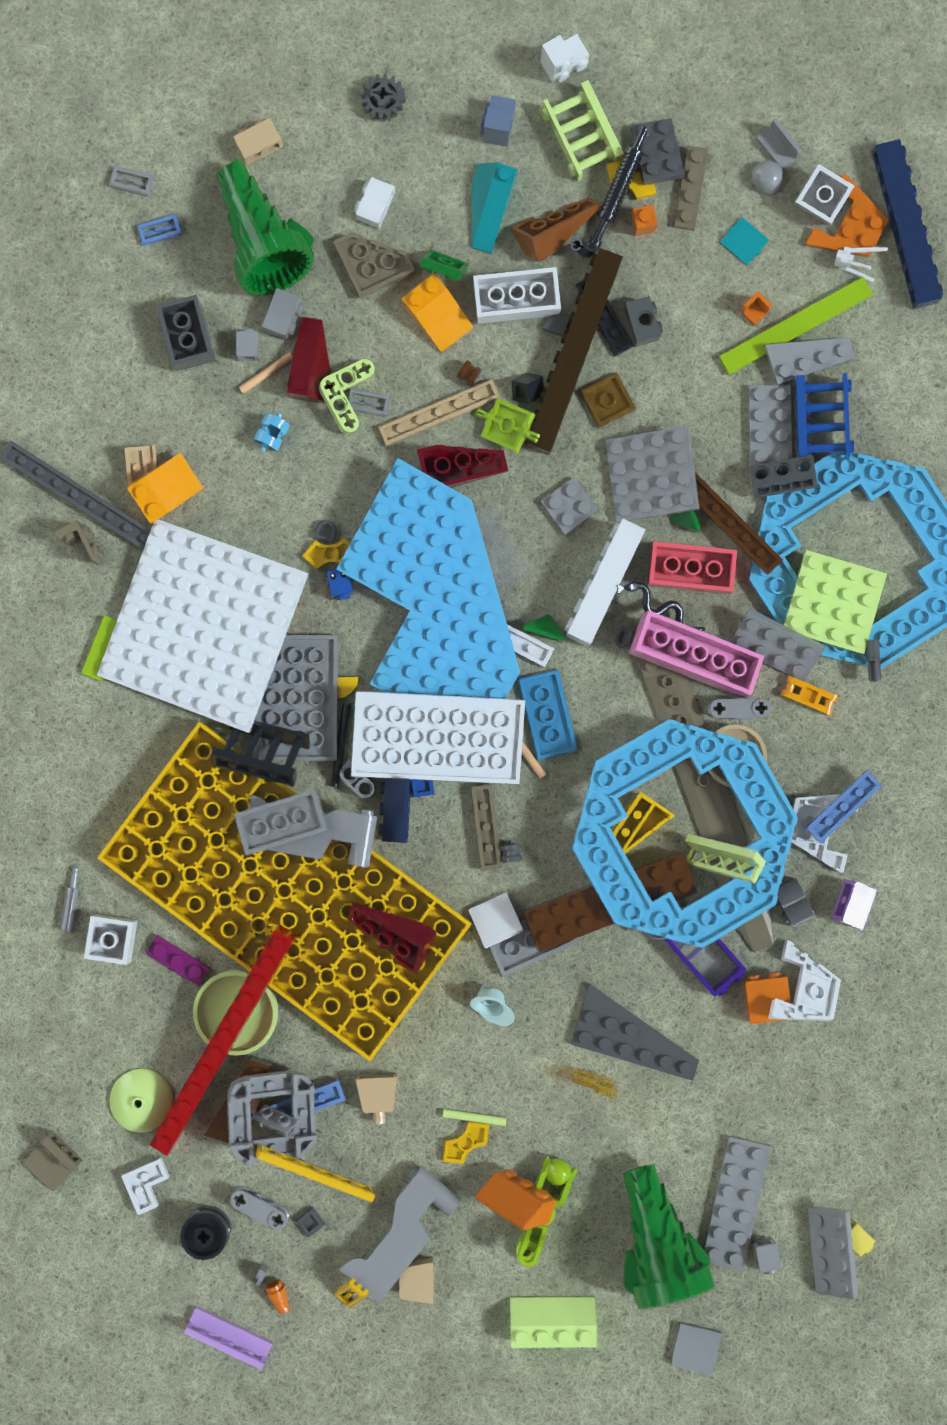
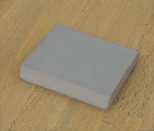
M679 1321L670 1362L671 1366L713 1375L722 1334L721 1331Z

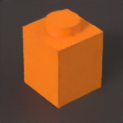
M654 205L633 208L631 220L634 235L640 236L655 233L658 224Z

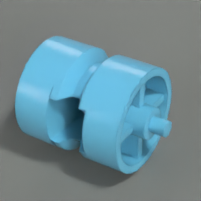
M265 413L261 422L262 428L257 430L253 438L255 442L262 446L261 451L264 452L265 449L278 451L282 443L281 436H285L290 427V424L281 418L283 414L278 413L276 416Z

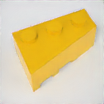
M640 791L636 792L624 810L628 817L616 823L611 831L626 854L675 815Z

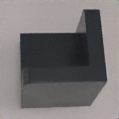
M525 373L511 380L512 398L515 401L530 404L540 398L544 389L543 376Z

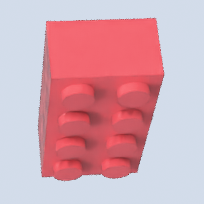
M653 541L650 547L647 586L730 595L734 589L737 550Z

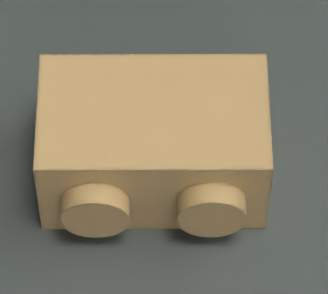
M270 118L259 120L255 123V126L249 129H242L233 136L246 165L283 147L282 140Z

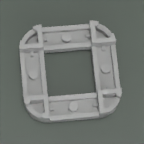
M289 1070L247 1075L232 1081L227 1094L229 1145L237 1159L245 1162L246 1165H254V1162L262 1161L257 1159L254 1152L257 1144L300 1159L305 1157L304 1154L316 1143L315 1089L303 1072ZM291 1094L292 1117L299 1120L293 1127L296 1131L295 1136L292 1139H286L282 1135L252 1138L251 1099Z

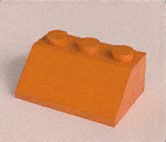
M511 1169L495 1172L475 1197L477 1201L522 1230L548 1224L556 1203V1199L550 1196L549 1192L537 1188L533 1185L532 1181L521 1178L517 1175L516 1171Z

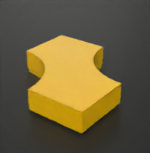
M621 160L606 164L610 184L613 182L612 180ZM636 172L632 176L633 180H630V187L627 188L632 192L635 199L640 200L656 196L654 184L643 185L641 173Z
M345 538L333 545H324L314 541L302 557L319 570V568L326 564L340 563L351 543Z
M468 1121L465 1131L460 1136L454 1139H445L442 1162L464 1164L467 1154L472 1149L487 1146L489 1124Z

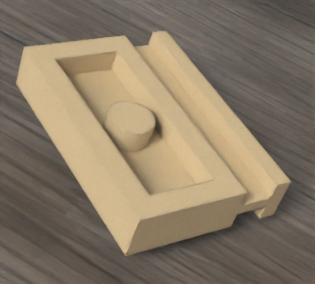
M155 445L124 447L128 485L157 467Z

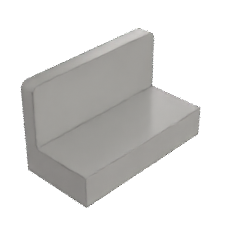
M776 118L772 121L769 128L756 137L757 142L773 162L780 165L782 170L794 162L801 152L800 147Z

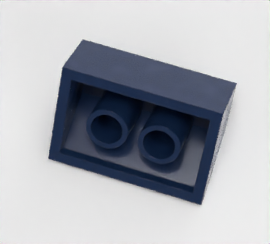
M385 778V782H381V795H384V803H380V816H383V824H379L378 836L382 837L384 842H408L411 779Z

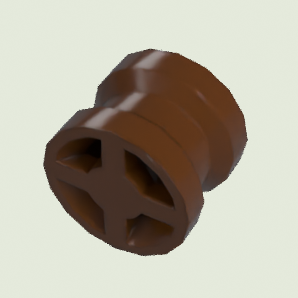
M467 360L456 377L460 380H465L467 385L471 387L482 369L474 367Z

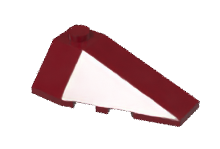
M302 317L286 393L288 398L326 404L319 392V384L322 379L331 375L323 321ZM326 382L324 388L331 391L333 385H328Z
M433 445L417 449L422 472L450 488L509 472L504 450L473 449L445 445Z
M355 903L350 907L348 920L366 936H372L380 943L378 947L382 950L386 948L393 954L395 962L417 975L433 946L437 931L417 920Z

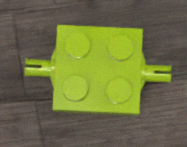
M497 398L494 407L489 412L480 408L477 411L483 415L476 412V417L485 420V427L481 437L519 453L526 438L534 442H538V439L532 436L540 438V434L530 431L535 414Z

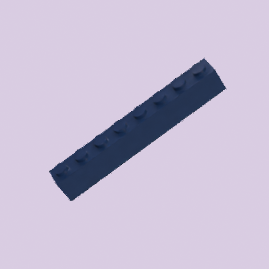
M900 139L877 144L872 150V156L912 307L917 309L937 304L942 299L943 288L938 283V269L932 260L933 250L927 242V228L922 223V209L917 204V190L911 182L912 172L910 166L906 163L905 146L901 144Z

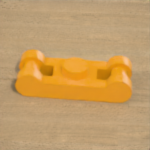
M792 676L787 677V685L785 690L782 689L780 696L827 716L831 715L833 711L831 709L832 705L838 699L837 695ZM795 686L801 688L798 695L792 693ZM821 697L826 699L824 705L819 704Z

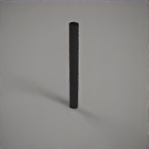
M343 704L337 739V761H334L331 787H339L340 770L351 709L349 704Z

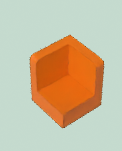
M757 291L742 306L740 313L755 326L770 311L772 304Z

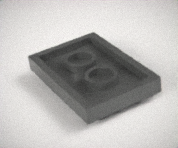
M672 118L631 125L630 130L633 143L640 127L644 125L647 129L646 137L640 148L643 157L640 161L639 169L643 185L684 178L685 173Z

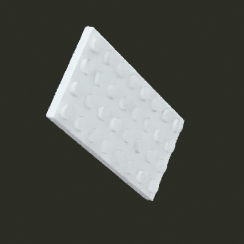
M356 691L351 776L519 784L525 700Z

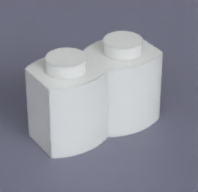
M371 177L370 181L365 182L362 194L364 196L361 201L358 200L356 202L354 212L356 213V220L380 229L395 194V186Z

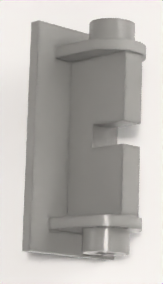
M264 1104L252 1116V1119L256 1120L260 1127H265L271 1131L276 1129V1132L286 1139H292L296 1134L293 1127L299 1120Z

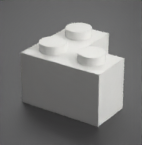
M577 34L565 41L559 35L542 45L540 63L552 83L556 81L562 82L573 71L580 72L587 66L589 53Z

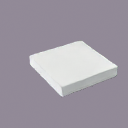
M507 892L469 909L485 949L524 931Z

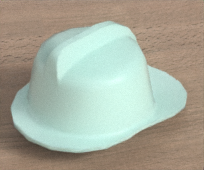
M486 984L482 985L477 997L473 998L470 1002L471 1008L491 1023L508 1026L515 1020L513 1011L505 1004L504 994L500 990L491 988Z

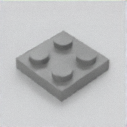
M575 477L540 502L564 535L599 511Z

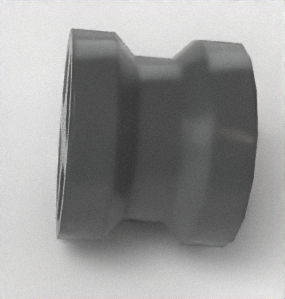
M520 843L500 846V850L503 852L502 863L522 860V855L519 853Z

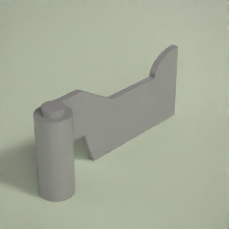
M252 795L249 809L269 803L258 796ZM361 809V813L334 810L324 815L328 831L267 850L321 859L330 841L338 840L351 843L348 864L369 867L377 816L373 815L374 811Z
M415 1166L407 1176L410 1178L408 1185L396 1199L392 1228L367 1259L361 1257L353 1258L339 1269L350 1279L354 1278L356 1284L360 1283L363 1290L367 1289L369 1291L368 1294L378 1303L430 1240L419 1218L431 1203L448 1216L461 1200V1198L422 1166L419 1168Z

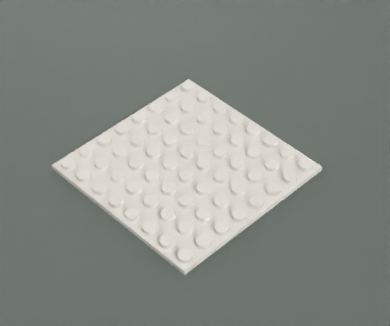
M158 519L154 521L97 676L250 733L308 573Z

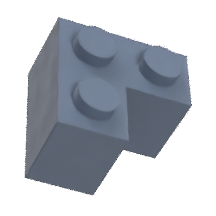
M491 95L490 102H486L485 112L482 114L480 133V135H484V143L508 147L516 107L515 99Z

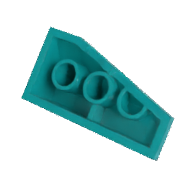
M498 162L480 163L477 165L472 180L473 249L492 254L517 179V168Z

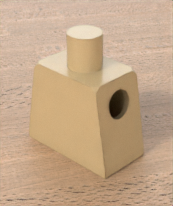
M397 1074L357 1076L356 1083L363 1113H372L373 1124H384L385 1112H392L394 1109Z
M434 1257L413 1260L391 1287H399L400 1299L434 1304Z

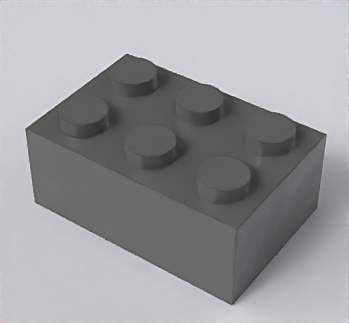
M197 294L156 305L171 364L176 372L216 361L202 305Z

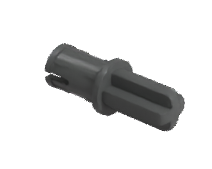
M867 640V659L865 662L868 663V678L870 682L881 681L880 661H882V658H880L879 640Z

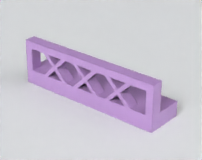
M196 1306L184 1331V1334L259 1369H262L273 1344L272 1341Z

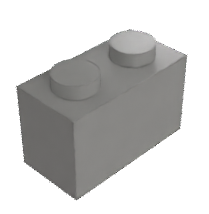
M276 288L262 325L264 332L288 340L289 335H293L295 332L296 324L294 321L296 316H300L303 310L300 296Z

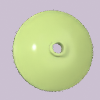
M134 1069L123 1074L115 1082L110 1093V1109L115 1120L125 1129L138 1133L149 1132L160 1127L173 1105V1093L169 1083L162 1075L150 1069ZM140 1100L142 1102V1106L138 1107L135 1104V1101Z

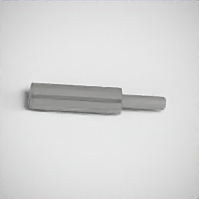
M73 867L70 887L66 888L60 930L64 932H72L79 891L76 888L79 872L77 867Z

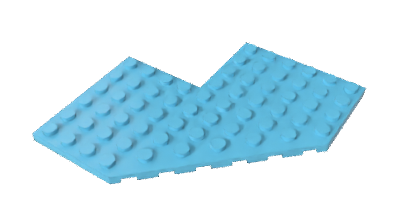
M397 458L336 569L410 610L372 678L370 685L389 693L505 699L516 681L520 669L473 502L470 498Z

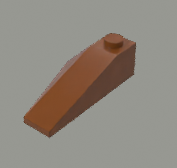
M586 198L565 205L563 212H553L551 210L545 212L547 216L545 218L535 221L533 216L510 227L526 256L537 262L543 261L547 256L555 253L601 205L597 201Z

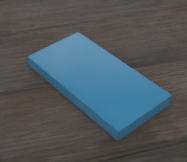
M559 670L518 679L522 700H525V712L537 760L578 751Z

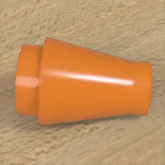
M280 1279L268 1283L265 1286V1294L277 1309L278 1314H284L289 1311L290 1306L288 1304L285 1284Z

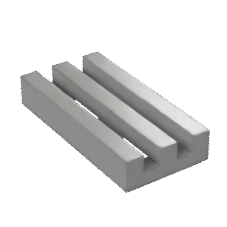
M114 165L109 186L150 197L155 177L154 175ZM117 172L146 179L148 182L145 183L117 176ZM115 180L145 187L146 189L144 190L115 182Z
M350 388L348 396L350 405L353 402L384 408V411L351 405L353 411L387 417L391 396ZM353 394L385 400V404L353 398Z

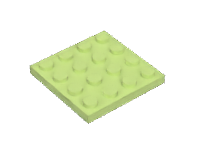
M806 550L784 626L815 641L858 654H864L887 573Z

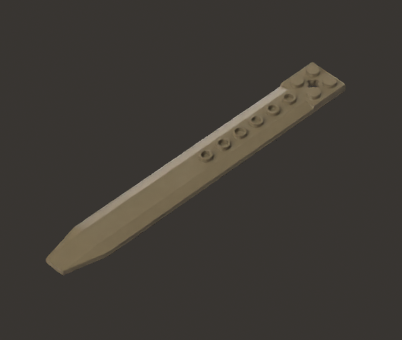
M636 657L659 723L661 724L671 719L679 723L706 729L688 677ZM689 757L676 764L675 768L700 837L743 848L748 846L728 787L715 781L708 771L699 775ZM716 857L709 862L711 866H714L721 861L720 858ZM732 862L726 867L727 870H732L738 867L736 862ZM752 866L743 871L746 872L747 870L751 869ZM714 873L718 887L734 879ZM770 909L737 927L753 952L773 946Z

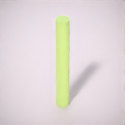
M448 1109L443 1110V1118L500 1126L506 1125L505 1117Z

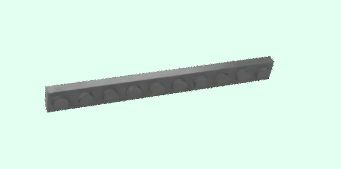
M13 441L9 442L0 456L2 460L144 550L151 531L149 528Z

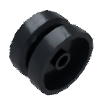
M199 1207L190 1214L181 1229L180 1239L182 1247L194 1259H213L222 1252L230 1238V1220L225 1212L217 1207Z

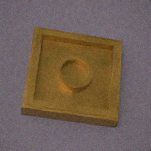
M617 372L580 390V394L598 428L636 410Z

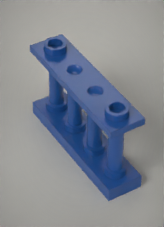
M843 373L841 382L814 384L805 382V375H796L798 457L808 456L811 453L844 451L845 460H849L850 454L854 453V440H850L848 392L852 391L851 379L847 378V373ZM842 390V402L810 404L805 399V395L809 394V392ZM843 411L842 423L810 424V422H806V415H810V412ZM812 432H844V443L811 444V442H807V435H810Z

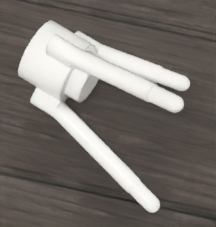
M844 247V250L838 249L834 266L839 267V270L847 271L860 278L864 277L867 281L874 282L873 278L851 268V266L871 270V266L853 261L854 255L851 253L887 251L888 248Z

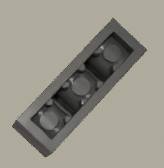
M813 455L787 460L781 459L775 462L759 463L750 466L755 498L818 487Z

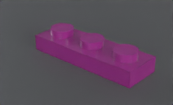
M156 935L146 952L147 955L198 986L202 984L211 969L205 963L159 935Z

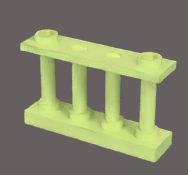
M589 80L581 83L580 92H578L577 96L551 107L547 99L543 101V109L541 110L545 122L549 121L569 162L568 170L572 177H576L577 181L582 180L583 169L607 158L613 159L614 162L620 161L623 158L624 152ZM580 103H586L588 108L587 114L561 126L559 125L555 115ZM590 121L591 123L595 122L598 128L596 132L571 144L568 143L564 133ZM597 140L604 141L606 145L604 151L577 162L573 154L574 151Z

